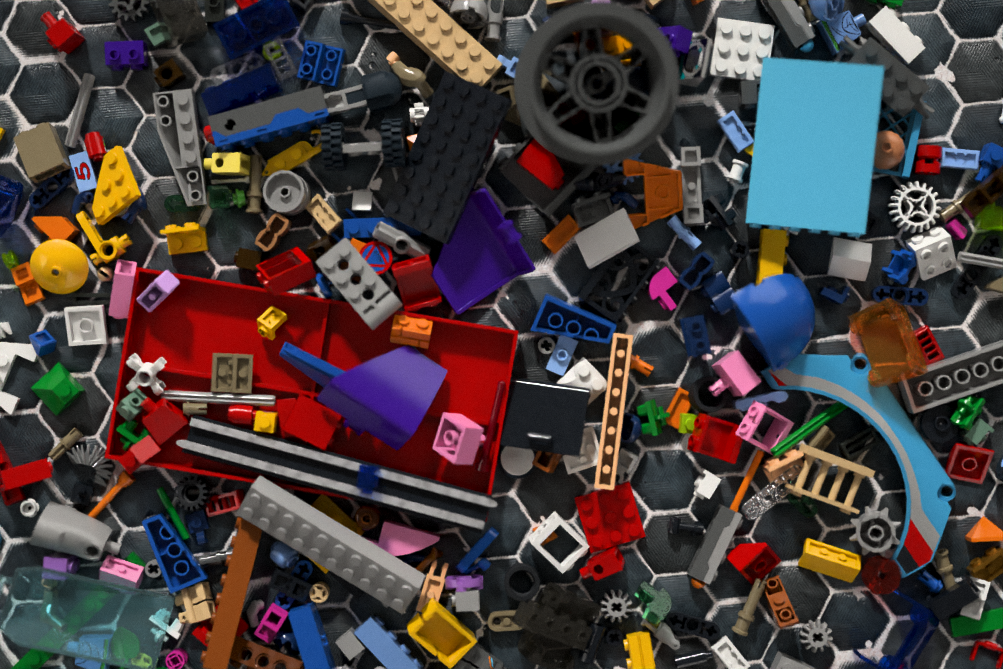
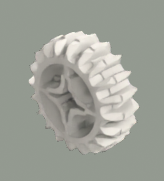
M915 181L913 184L907 182L906 186L900 185V190H894L896 196L890 197V200L894 203L888 204V207L893 208L889 215H895L892 218V222L898 220L899 222L896 226L898 228L903 226V231L905 232L909 228L911 233H915L916 229L919 233L923 232V228L926 230L930 229L929 224L934 225L936 223L933 218L940 217L936 211L942 209L936 206L937 203L941 202L940 199L935 200L934 198L938 193L931 194L933 187L926 189V183L920 185L919 181ZM908 192H917L921 194L920 197H917L916 199H913L911 197L908 198L906 196ZM926 200L928 203V211L924 208V203ZM901 202L905 206L904 214L901 211ZM917 203V206L915 207L917 210L912 211L914 207L912 204ZM913 215L923 218L919 223L911 222L908 219Z

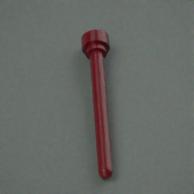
M503 380L498 382L482 455L475 464V469L478 471L490 472L491 463L489 455L506 385Z

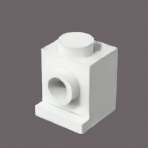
M702 468L701 472L704 474L702 476L699 475L694 482L696 487L693 494L701 499H704V497L710 499L721 479Z

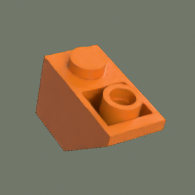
M43 216L31 219L36 223L34 227L39 232H45L49 236L48 240L62 239L70 242L80 232L66 217Z

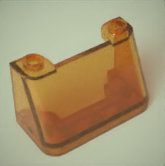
M889 297L849 316V328L853 334L856 333L861 337L872 368L869 370V375H867L871 386L879 388L928 373V368L910 319L901 303Z

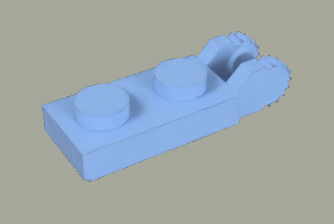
M775 390L733 400L732 404L734 409H739L742 412L750 408L753 400L767 406L770 405L769 401L777 403L786 401L788 394L784 390Z

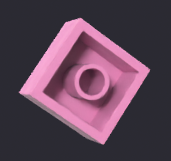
M739 350L729 352L711 366L720 379L709 386L708 389L710 392L714 391L711 393L714 397H717L726 388L734 397L744 396L762 381Z
M443 413L432 449L454 464L473 465L478 446L484 445L480 441L485 442V436L482 434L484 429L462 414Z

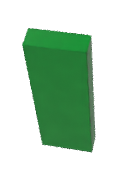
M1003 607L982 611L980 620L963 615L948 617L952 637L1002 629Z

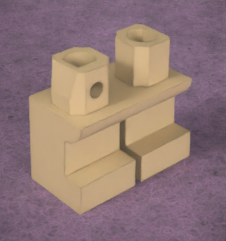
M200 582L195 584V586L182 589L181 593L173 597L176 606L185 605L186 611L179 613L178 616L181 624H193L209 620L212 617V613L216 612L214 601H207L213 599L208 582Z

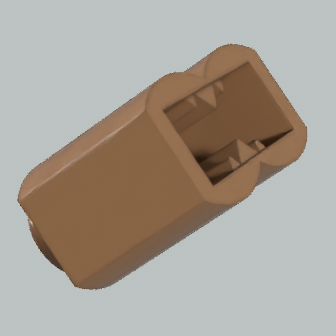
M275 213L268 220L266 228L256 237L255 244L268 253L274 251L279 245L281 237L290 230L292 222L282 214Z

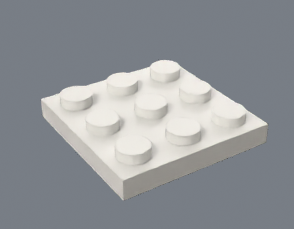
M717 18L709 76L743 81L761 80L763 57H771L775 25Z

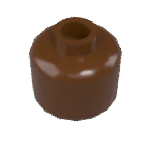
M372 504L362 505L355 514V522L359 528L371 530L378 525L381 515L376 506Z

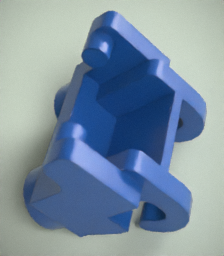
M901 249L900 252L891 250L890 254L894 257L888 268L882 267L881 271L888 274V278L892 281L904 285L908 282V274L911 268L917 264L915 254Z

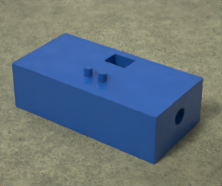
M309 601L293 606L288 612V616L305 669H337L316 602Z

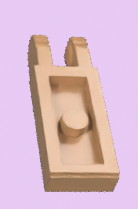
M437 560L432 562L416 611L421 612V609L432 598L439 602L445 583L448 563H444L442 566L441 576H436L433 573L437 566Z

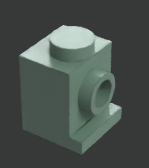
M137 387L119 403L116 410L130 422L144 411L140 404L147 396Z
M976 417L972 422V428L969 431L963 429L960 435L964 438L962 441L965 444L973 446L984 442L987 438L986 434L988 432L993 433L994 429L981 418Z

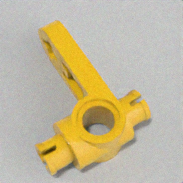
M84 211L76 214L77 220L97 251L90 255L91 260L94 259L92 262L96 266L103 261L107 264L117 260L122 254L127 252L126 247L133 244L132 240H129L128 234H124L120 238L114 236L107 241H103L89 216ZM111 245L113 247V253L112 255L108 256L106 253V249L108 246Z

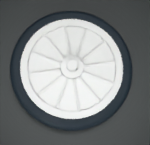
M501 446L497 457L499 468L505 475L511 478L520 479L527 477L536 468L532 462L537 451Z

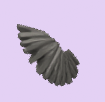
M82 444L81 450L78 445L76 446L77 451L74 447L71 448L73 455L68 451L66 452L73 465L84 464L95 468V483L107 487L102 478L111 480V477L108 475H113V473L104 468L113 467V464H104L110 460L105 458L104 453L106 450L100 454L102 447L100 446L98 449V445H95L90 454V444L87 445L86 452Z

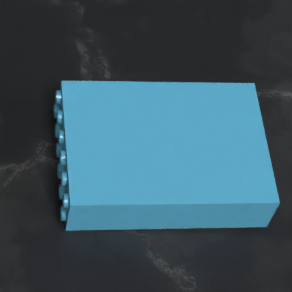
M763 57L746 223H750L749 227L761 228L763 224L769 225V229L781 230V226L789 227V231L800 232L801 228H806L808 233L820 234L821 230H827L829 235H840V232H848L847 236L860 237V234H865L884 66Z

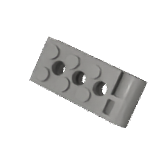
M346 237L316 261V264L372 330L402 306L398 298ZM342 262L349 263V267L346 270L339 269ZM354 277H361L362 280L360 284H352V279ZM368 291L374 292V297L371 300L364 299V295Z

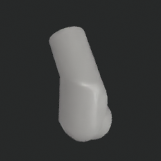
M261 599L252 601L247 609V617L251 628L259 625L257 614L265 606Z

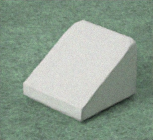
M353 191L352 210L372 211L373 192Z

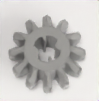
M612 589L611 596L607 593L604 594L607 600H600V603L605 605L600 608V611L605 612L604 618H608L611 615V622L615 621V617H617L618 622H622L620 616L623 615L627 619L628 615L626 612H632V608L628 607L632 604V601L627 600L629 597L627 593L622 596V590L619 589L617 595H615ZM614 602H615L616 604L620 603V604H619L620 608H619V609H617V608L612 609V608H613V605H612V604H613Z
M816 619L815 624L812 620H809L808 627L805 624L802 625L805 631L799 632L803 636L800 642L805 644L804 647L807 650L811 648L812 652L816 653L818 648L823 652L824 645L830 647L827 641L833 640V637L829 635L832 630L827 628V623L823 622L821 624L819 619ZM813 634H818L819 638L813 637Z

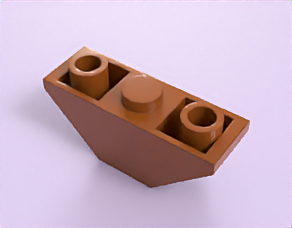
M779 575L764 579L767 585L763 592L775 624L780 629L798 624V618Z

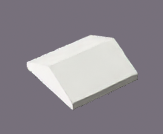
M834 237L827 275L865 282L871 264L872 244Z

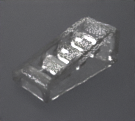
M281 38L263 46L280 81L298 73ZM277 45H280V49L272 53L270 52L269 49ZM281 52L284 53L283 56L277 59H274L273 57L274 55H277ZM287 59V63L281 66L277 65L278 62ZM288 66L291 67L290 70L284 73H281L280 71L281 69L286 68Z

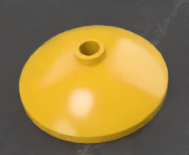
M51 239L41 243L35 249L30 259V270L35 281L45 290L55 294H69L83 286L89 274V264L83 251L72 242L62 239ZM53 270H58L59 274L54 273Z

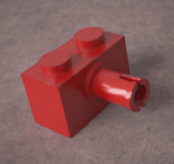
M49 11L40 17V20L49 28L45 32L49 37L47 41L59 52L64 51L70 54L86 40L74 25L63 17L57 21Z

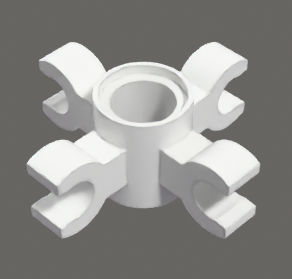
M136 353L132 354L126 363L137 373L129 381V384L126 385V388L132 392L139 385L150 386L157 396L164 392L163 389L166 388V385L156 375L157 372L165 367L164 365L167 361L160 357L154 363H143Z

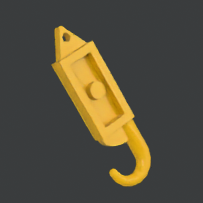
M321 129L312 130L311 134L317 133L321 135ZM306 141L296 143L267 160L268 164L262 176H270L280 170L290 171L311 159V157L322 152L321 143L315 147H312Z

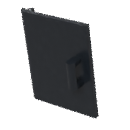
M511 378L500 445L580 457L591 388Z

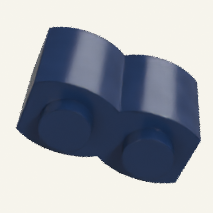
M705 252L697 254L691 260L689 268L684 269L679 274L677 283L687 291L695 288L701 281L702 275L712 268L714 259Z
M721 271L700 283L701 288L699 290L704 298L708 297L712 304L709 306L715 315L718 313L719 316H722L734 308L731 295L735 294Z

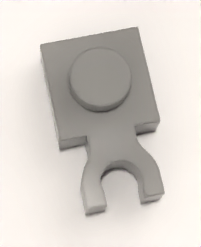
M624 447L621 448L618 456L616 474L620 476L619 484L624 480V472L630 474L639 458L638 455Z

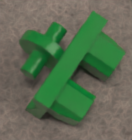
M971 394L965 396L964 399H959L957 402L958 408L950 419L951 423L969 431L973 426L972 422L982 413V407L986 402L985 399L976 398Z
M655 399L649 400L637 407L639 417L648 415L649 422L642 424V433L652 434V436L663 433L661 426L667 425L666 417L671 416L670 412L664 413L663 406L657 407Z
M135 419L130 422H124L116 429V431L123 435L120 441L125 444L123 447L124 451H127L149 434L153 437L147 428H144L140 434L134 431L139 424Z

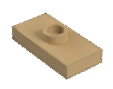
M317 194L309 201L306 207L307 211L327 234L330 235L343 223L342 219L321 195Z

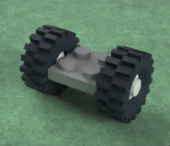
M382 119V141L348 144L342 122L322 123L321 149L325 171H346L347 153L348 156H360L362 152H367V155L381 154V151L385 168L405 167L406 138L403 119Z

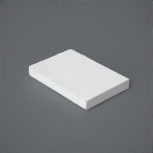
M624 208L574 235L589 269L640 241Z

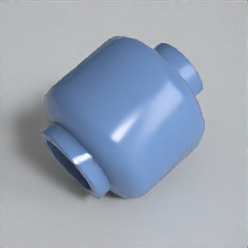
M276 541L271 546L270 558L280 568H291L297 563L299 559L297 550L282 541Z

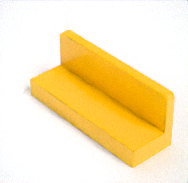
M806 538L803 555L798 561V566L852 583L861 569V555Z

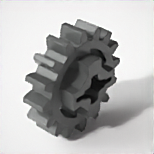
M111 0L112 2L108 4L110 8H114L112 13L114 15L118 14L117 18L120 20L125 18L126 22H129L130 18L137 22V16L143 19L142 13H148L149 10L146 6L151 5L147 0H130V4L127 3L129 0ZM120 8H126L128 13L121 11Z

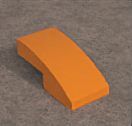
M30 262L11 269L15 284L20 288L26 306L29 307L46 299L41 286L32 276Z

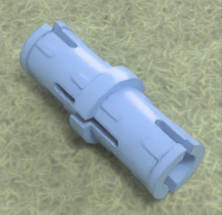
M676 215L666 223L677 233V237L686 242L693 251L702 243L690 231L691 228L689 226L686 227Z

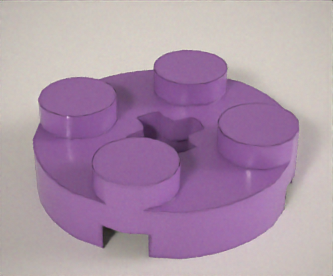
M450 575L445 578V587L447 590L456 589V592H465L469 587H472V589H483V575Z

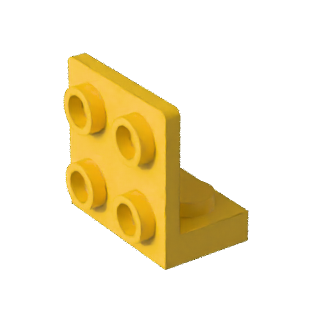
M196 222L185 223L184 227L168 225L165 226L164 230H160V234L167 236L169 255L209 250L206 228L196 224Z

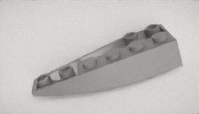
M183 89L153 93L158 134L188 207L207 204L206 181L195 91Z

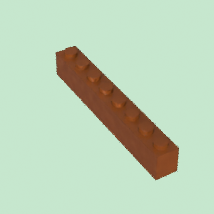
M237 517L235 528L238 529L236 536H232L230 547L233 548L232 555H227L225 566H228L227 574H222L220 585L223 586L222 593L217 594L215 604L218 605L217 613H212L210 624H213L212 632H207L205 643H208L207 651H202L200 662L203 663V668L227 669L262 529L242 517Z

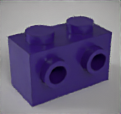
M680 25L659 28L669 42L675 57L689 53L692 31Z
M143 40L104 42L105 65L112 68V71H123V68L143 70V67H148V45Z

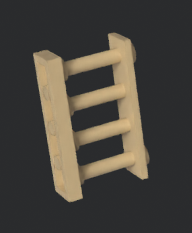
M801 443L799 451L805 453L804 464L795 486L786 483L785 487L791 489L790 493L801 497L804 494L840 507L839 511L850 515L851 512L859 514L860 510L852 507V503L861 480L865 476L873 478L875 471ZM816 458L821 459L822 466L812 491L802 489L812 462ZM835 464L838 465V473L827 498L819 495L829 467ZM849 470L854 471L853 475L855 477L845 502L836 501L835 499L845 474Z

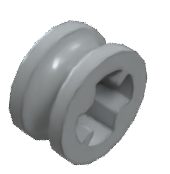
M543 337L538 342V349L541 353L549 354L555 348L554 341L549 337ZM544 340H547L548 343H552V347H549V351H545V348H541V343L544 344Z
M157 559L149 561L145 566V573L151 578L162 574ZM151 564L153 566L158 565V573L156 571L151 572Z

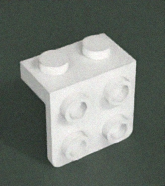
M941 226L931 228L927 232L905 240L907 248L915 254L919 275L922 280L930 279L957 266L951 235Z

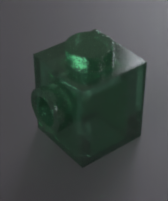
M227 185L207 186L210 209L230 208V201H233L232 190H229Z

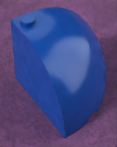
M793 274L771 276L762 279L761 283L757 286L751 284L731 295L740 328L773 372L784 369L808 344L815 326V308L809 290L798 276L794 277Z

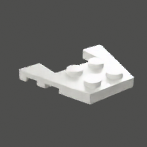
M0 342V406L11 415L15 413L20 398L2 390L17 355L33 362L37 361L38 355L32 344Z

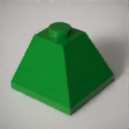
M60 362L31 387L34 393L56 416L85 391Z

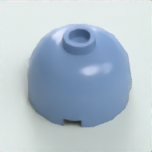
M808 0L814 17L826 22L837 21L839 18L836 15L838 12L842 13L845 0Z

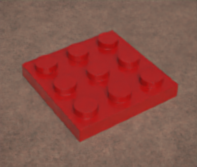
M629 481L615 485L614 490L600 489L574 497L591 553L646 537Z

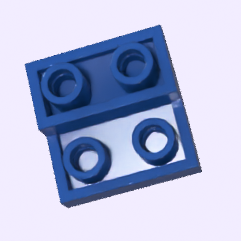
M306 40L297 78L337 88L346 50Z

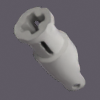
M488 0L487 35L484 37V40L500 42V26L503 25L504 0H501L499 13L492 11L491 0Z
M652 611L648 613L641 622V625L650 629L659 641L669 645L674 650L679 649L680 640L673 633L672 629L665 622L659 621Z

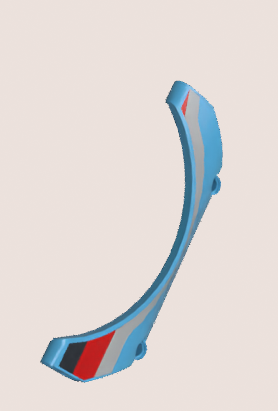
M800 353L782 370L773 372L770 366L764 368L760 373L771 389L801 390L830 397L854 409L880 432L896 456L906 489L904 528L899 540L900 544L894 550L889 563L899 578H905L929 564L933 560L951 511V506L948 502L956 495L955 485L868 356L864 353H857L850 359L848 355ZM857 359H864L866 364L863 367H858L855 365V361ZM945 486L952 489L950 493H943L941 490Z

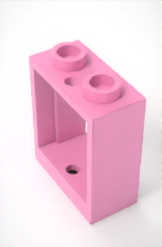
M753 400L735 434L772 455L770 450L787 437L794 423L767 406ZM767 413L774 417V420L760 443L751 437L764 414Z

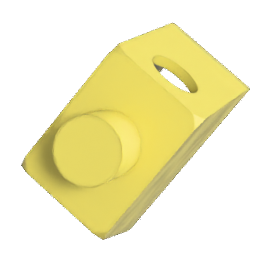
M213 153L212 158L204 159V169L212 170V173L250 176V156L246 154Z

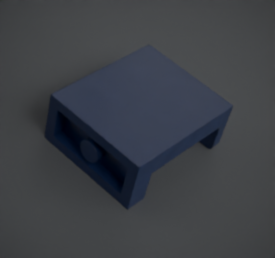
M696 315L679 319L687 357H697L712 353L704 316Z

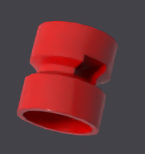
M918 145L916 157L919 161L915 162V173L921 175H940L941 163L938 161L942 158L943 147ZM925 160H931L932 164L925 163Z

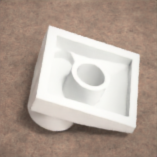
M582 357L556 384L591 388L589 405L605 391L608 381Z

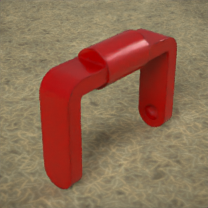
M976 640L969 660L974 661L980 645L986 649L1000 652L996 664V669H1000L1003 663V648L998 647L996 643Z

